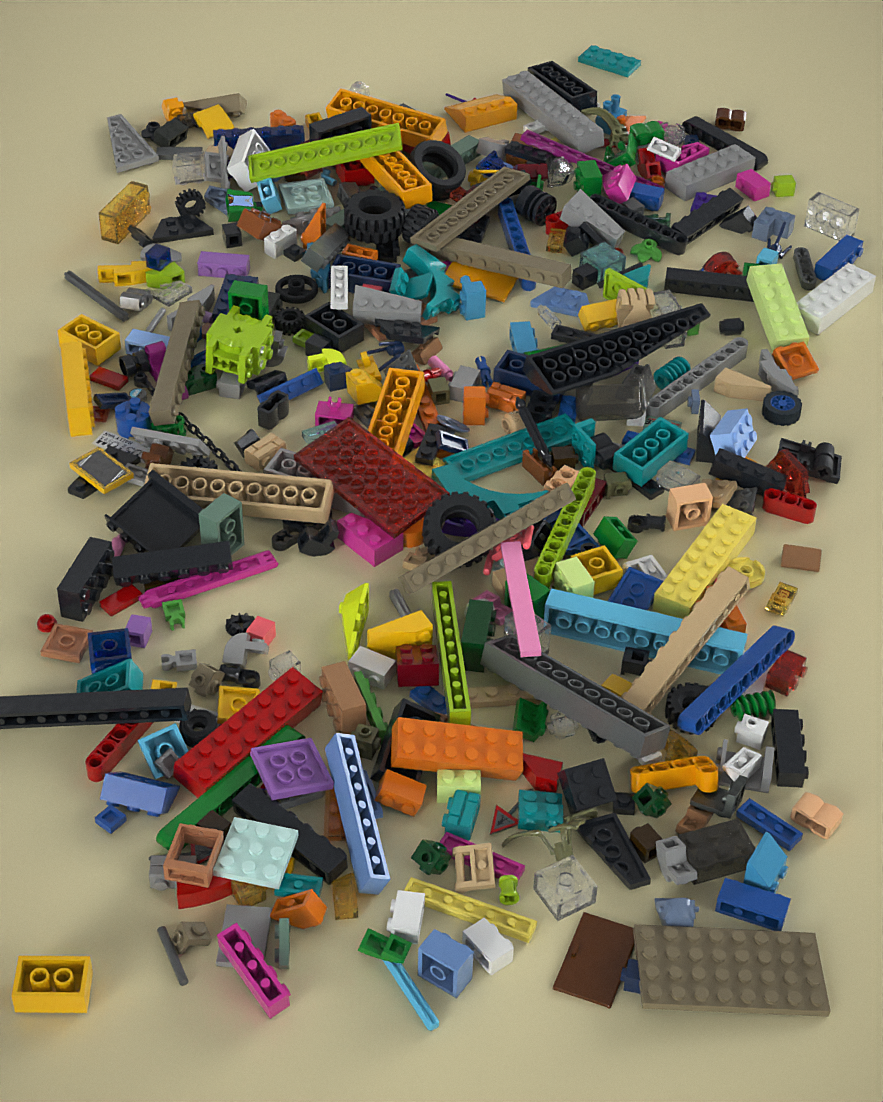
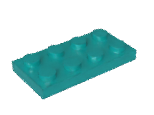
M591 45L578 57V62L624 77H629L641 66V60L635 57H628L622 53L599 48L596 45Z

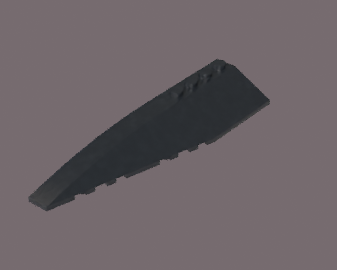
M702 303L528 355L525 359L523 372L532 384L554 396L617 375L706 320L711 314Z

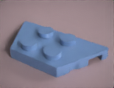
M553 287L532 299L530 307L578 317L581 306L589 305L590 303L586 293Z

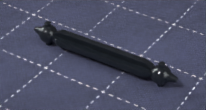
M516 397L515 407L519 410V415L539 455L542 456L543 463L552 467L553 457L549 454V449L529 409L525 407V401Z

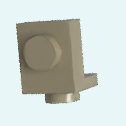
M180 922L171 937L178 954H184L188 946H208L212 941L204 922Z

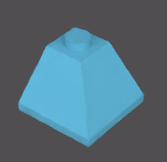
M176 723L137 740L154 779L164 776L153 762L166 750L171 748L179 758L188 752Z

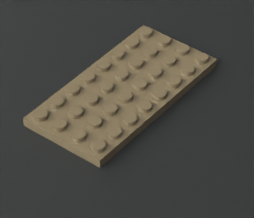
M634 925L633 935L640 976L639 986L642 1009L826 1017L831 1012L815 933Z

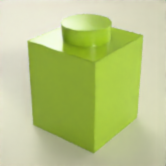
M774 176V180L771 182V191L774 192L775 196H794L796 182L793 176Z

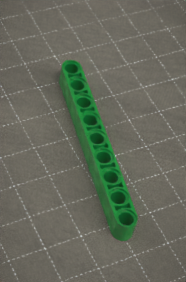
M286 725L261 746L306 739V737L291 726ZM251 755L165 825L157 834L156 842L169 851L180 823L197 826V823L211 810L223 816L233 807L232 799L250 783L257 787L262 782V779ZM185 843L183 849L190 843Z

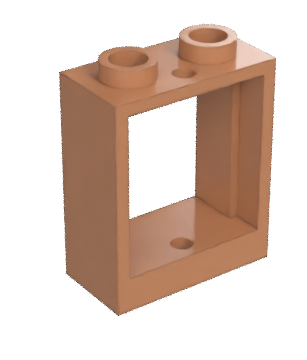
M180 823L163 864L165 880L209 888L213 877V868L224 844L223 831ZM190 843L213 848L207 866L178 861L184 844Z

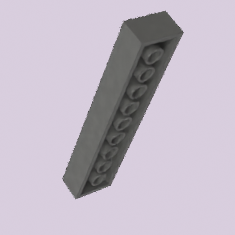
M512 634L485 642L480 664L488 668V671L498 674L505 681L511 682L518 686L520 690L533 695L535 699L545 702L550 708L560 711L567 718L573 719L580 723L582 727L595 732L600 738L607 739L615 747L622 748L630 753L632 757L638 759L665 749L671 727L668 724L541 652V656L520 657L517 637Z

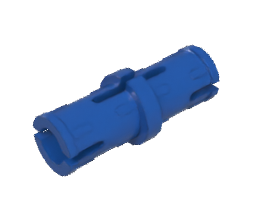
M480 356L481 362L479 357H477L475 363L480 370L482 385L487 387L486 382H488L490 387L493 383L490 376V367L487 366L484 356Z

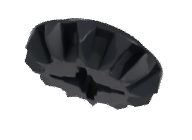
M238 613L237 616L231 614L230 619H226V632L231 636L246 633L248 627L255 620L254 616H249L248 613L244 615ZM240 622H243V628L239 625Z

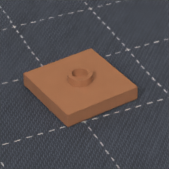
M55 623L40 651L41 656L80 663L94 636L93 630Z

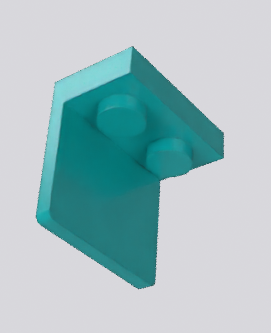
M401 267L396 268L389 292L415 300L424 299L428 296L433 274L430 272L409 278L408 274Z
M590 418L573 425L572 446L574 452L578 453L582 466L594 469L596 444L590 437L595 435L596 422Z

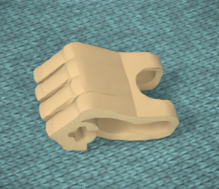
M628 288L627 292L625 289L618 291L616 301L618 328L652 318L650 310L655 305V296L652 289H645L644 291L643 288H637L635 292L634 288Z

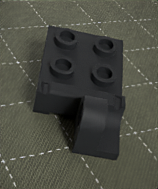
M781 438L776 458L779 466L788 467L793 464V476H798L800 470H802V474L838 484L842 456L834 454V446L832 444L823 442L814 448L811 447L812 442L805 444L806 440L798 443ZM781 457H788L789 460H782Z

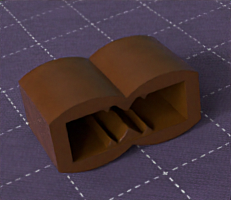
M717 108L715 126L722 130L744 131L746 112L743 110Z

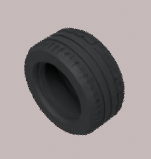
M436 140L421 142L415 146L408 157V160L432 184L433 201H443L451 198L464 181L466 168L462 157L453 147L444 142ZM422 162H429L439 166L446 173L448 179H438L430 175L424 169Z

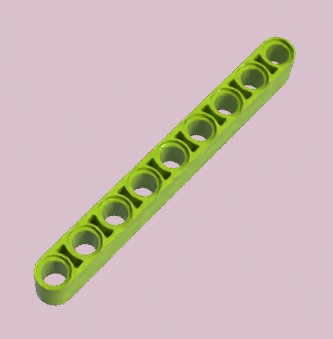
M584 467L579 471L571 488L576 500L562 507L534 567L533 578L548 588L554 579L553 572L555 571L556 562L562 561L593 493L596 471L593 468Z

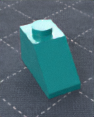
M645 265L623 275L648 289L651 265Z

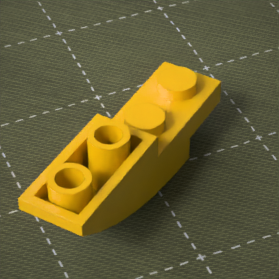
M131 261V265H98L99 283H115V286L146 283L145 272L163 266L165 263L164 261Z

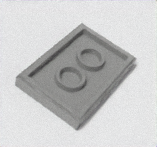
M227 904L222 931L237 922L242 930L245 929L252 939L251 943L255 948L258 947L265 958L272 908ZM219 947L216 965L233 967Z

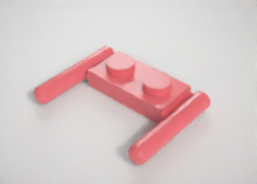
M534 526L527 527L526 530L520 531L503 542L520 541L524 549H529ZM501 543L494 546L493 550H490L487 555L483 569L484 575H490L494 560L497 562L503 558Z

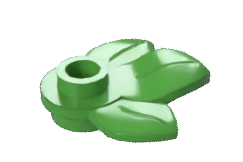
M653 239L643 240L642 243L634 245L630 251V254L637 255L639 262L642 263L650 258L660 262L662 258V252L657 248V243Z

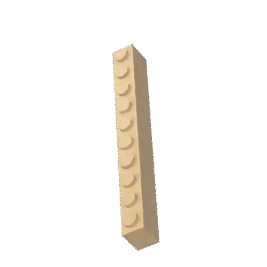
M729 566L724 572L722 571L718 575L715 584L706 590L705 596L701 601L696 602L690 615L684 617L678 630L671 633L666 645L659 648L654 660L647 663L644 672L640 677L635 678L632 687L628 692L623 693L621 698L650 714L749 590V577Z

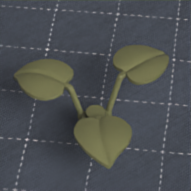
M586 809L563 818V822L567 821V823L549 828V833L559 830L561 833L562 842L555 843L554 849L539 830L515 833L504 840L502 848L518 837L539 836L550 850V854L555 855L558 866L573 863L575 859L571 845V829L577 830L580 825L586 823L585 820L575 819L583 817L596 818L598 814L597 809ZM566 829H567V840H566V837H565V830H566Z

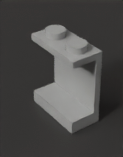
M724 739L722 748L718 747L716 760H720V763H716V766L718 767L719 785L730 787L733 780L722 769V766L736 753L727 751L728 740ZM766 746L764 757L761 759V766L747 780L745 790L769 792L775 747Z

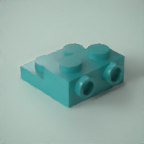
M519 790L518 829L548 832L549 828L563 824L562 793Z

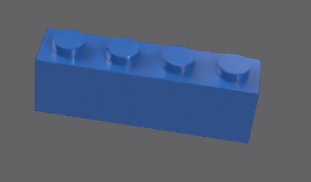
M846 234L816 262L814 269L816 278L825 281L846 264H853L858 257H861L864 248H862L863 241Z

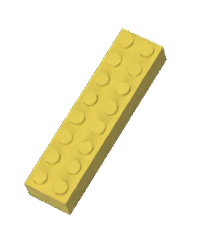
M722 504L655 592L653 610L664 615L682 619L685 616H689L693 611L696 601L702 600L705 596L706 586L714 585L718 575L727 569L731 560L738 557L754 535L757 517Z

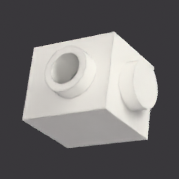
M744 714L742 721H738L734 733H737L736 742L760 750L767 734L769 722Z

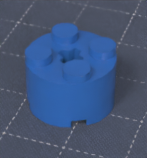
M137 397L115 407V418L118 434L129 439V437H133L130 434L132 427L151 430L152 420L148 413L150 406L140 401Z

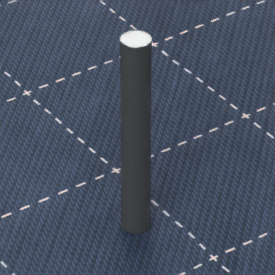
M161 926L157 929V932L178 982L181 986L188 984V978L166 927Z

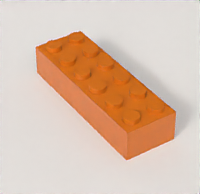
M398 717L392 726L391 767L437 772V769L481 770V777L516 781L523 772V732Z

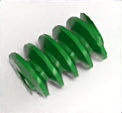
M772 690L768 692L762 691L761 693L755 692L753 695L750 693L745 696L740 695L730 705V711L734 717L737 716L739 721H742L744 714L750 716L753 714L754 717L759 718V712L762 717H766L768 711L770 716H772L773 709L776 708V700Z

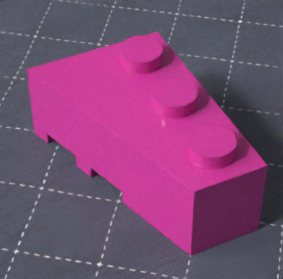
M700 142L682 145L681 154L675 162L657 154L655 162L660 161L661 171L666 173L674 168L709 155L710 148Z
M628 164L618 165L612 171L602 175L604 190L610 200L621 204L629 199L636 177Z
M352 512L337 520L339 530L337 538L373 567L403 550V533Z

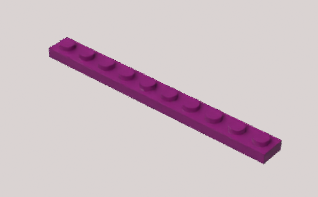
M526 130L521 135L520 140L525 142V144L538 147L539 150H545L552 153L553 156L564 158L567 162L577 164V161L595 160L602 175L615 168L613 165L532 131ZM635 175V182L665 188Z

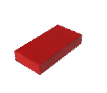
M100 366L89 375L90 381L120 391L129 382L128 376Z
M131 584L99 601V606L112 617L138 602V598L143 593Z

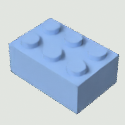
M747 408L728 410L710 435L715 455L719 448H722L741 457H746L757 440V433L752 426V416L749 415Z

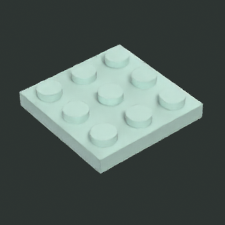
M324 178L278 184L279 192L288 214L303 211L310 212L309 209L319 208L322 203H326V209L334 207V201Z
M234 817L213 868V876L279 890L299 836L298 830Z

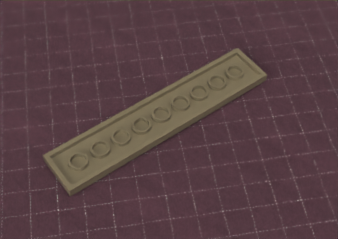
M504 166L410 237L411 243L437 252L529 181L530 174Z

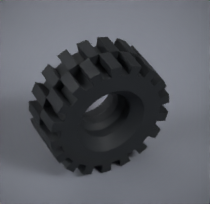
M686 682L685 686L678 684L677 689L673 687L667 695L665 718H668V724H673V728L677 730L680 714L707 689V686L699 687V683L690 685V682ZM716 720L705 730V732L709 731L710 727L714 726Z

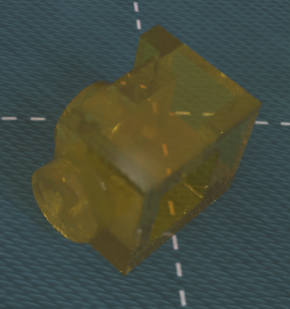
M236 880L231 881L232 895L238 905L254 906L267 900L266 890L268 887Z

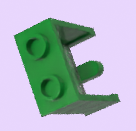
M630 133L627 146L623 141L618 142V148L621 152L615 154L609 146L606 147L603 162L615 167L625 164L631 167L636 164L637 147L640 144Z

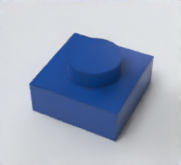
M111 804L95 817V823L110 834L127 821L126 815Z

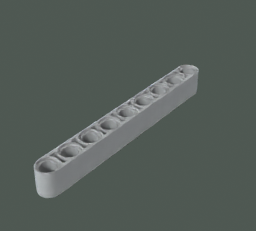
M743 337L733 339L647 401L645 417L647 415L665 417L687 401L688 396H691L692 389H699L701 391L712 383L725 367L731 369L744 360L747 354L748 340Z

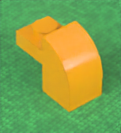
M177 97L163 100L162 110L167 122L174 118L179 121L184 120L183 101L179 102Z

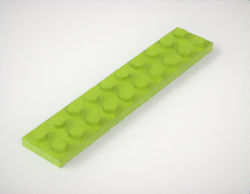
M399 123L249 155V179L251 183L267 178L273 179L401 151L403 147Z

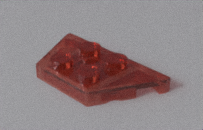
M787 448L780 450L766 467L788 475L784 487L788 493L807 498L806 494L810 493L808 470Z

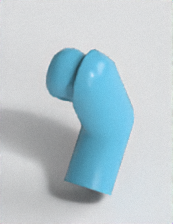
M324 168L321 178H324L326 184L334 187L337 184V180L330 177L331 171Z

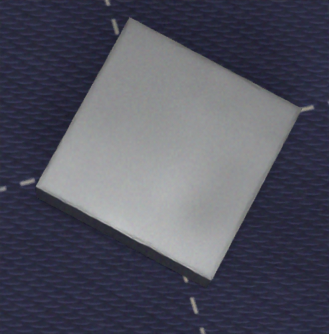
M169 748L153 763L168 779L173 775L174 762L179 757Z

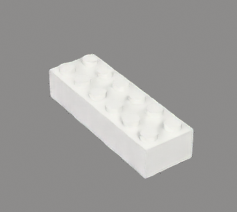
M850 263L834 273L796 302L806 329L817 335L823 332L873 292L876 276Z

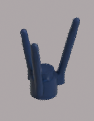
M783 222L775 244L771 245L770 238H768L767 248L778 251V258L780 259L792 248L790 245L782 252V247L779 244L786 222Z
M389 341L379 343V346L387 347L366 352L368 355L387 351L390 356H394L378 368L380 372L397 360L404 353L405 349L401 341Z

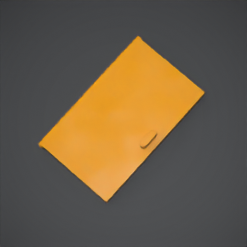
M452 261L445 273L454 280L452 287L462 289L460 278L465 275L470 277L471 282L482 281L486 289V297L505 302L519 279L462 265L455 261Z

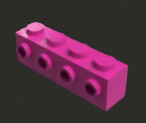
M236 922L217 934L220 949L268 1017L271 1019L289 1007L290 991L284 983L281 984L278 981L277 973L271 965L268 966L261 950L253 946L248 932L245 929L242 930Z

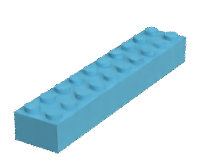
M551 588L545 603L543 633L623 652L626 646L650 651L649 658L654 659L659 648L665 646L669 641L671 633L677 631L681 626L683 619ZM718 627L687 667L722 675L745 653L748 634Z

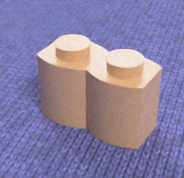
M805 792L792 808L790 818L798 825L809 828L821 838L829 839L841 824L843 813L838 807L824 803L817 795Z

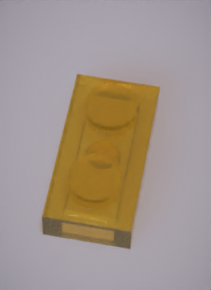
M550 229L546 251L562 253L566 230Z

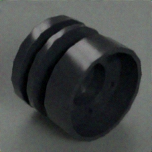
M529 185L521 191L515 204V210L519 216L538 226H544L546 217L554 214L557 208V201L554 196L543 192L533 185Z

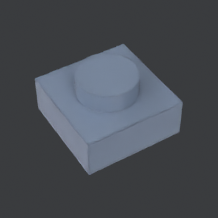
M692 389L691 396H688L687 406L691 408V414L699 413V389Z

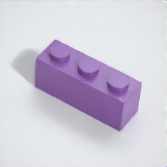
M201 251L197 262L198 276L225 278L226 274L248 276L250 256Z

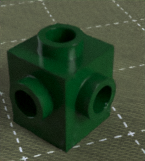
M646 783L632 797L642 814L654 818L662 816L667 808L672 805L667 798L668 793L663 787H656L649 783Z
M422 839L411 858L420 865L419 869L427 875H441L447 869L448 862L452 856L446 852L447 848L443 844Z

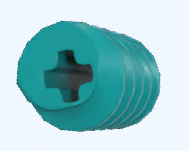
M677 356L654 372V382L659 389L663 390L691 370V366L685 358Z

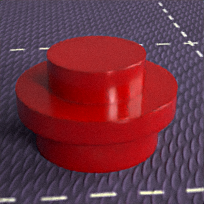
M44 614L39 617L37 628L41 632H51L57 620L50 614Z

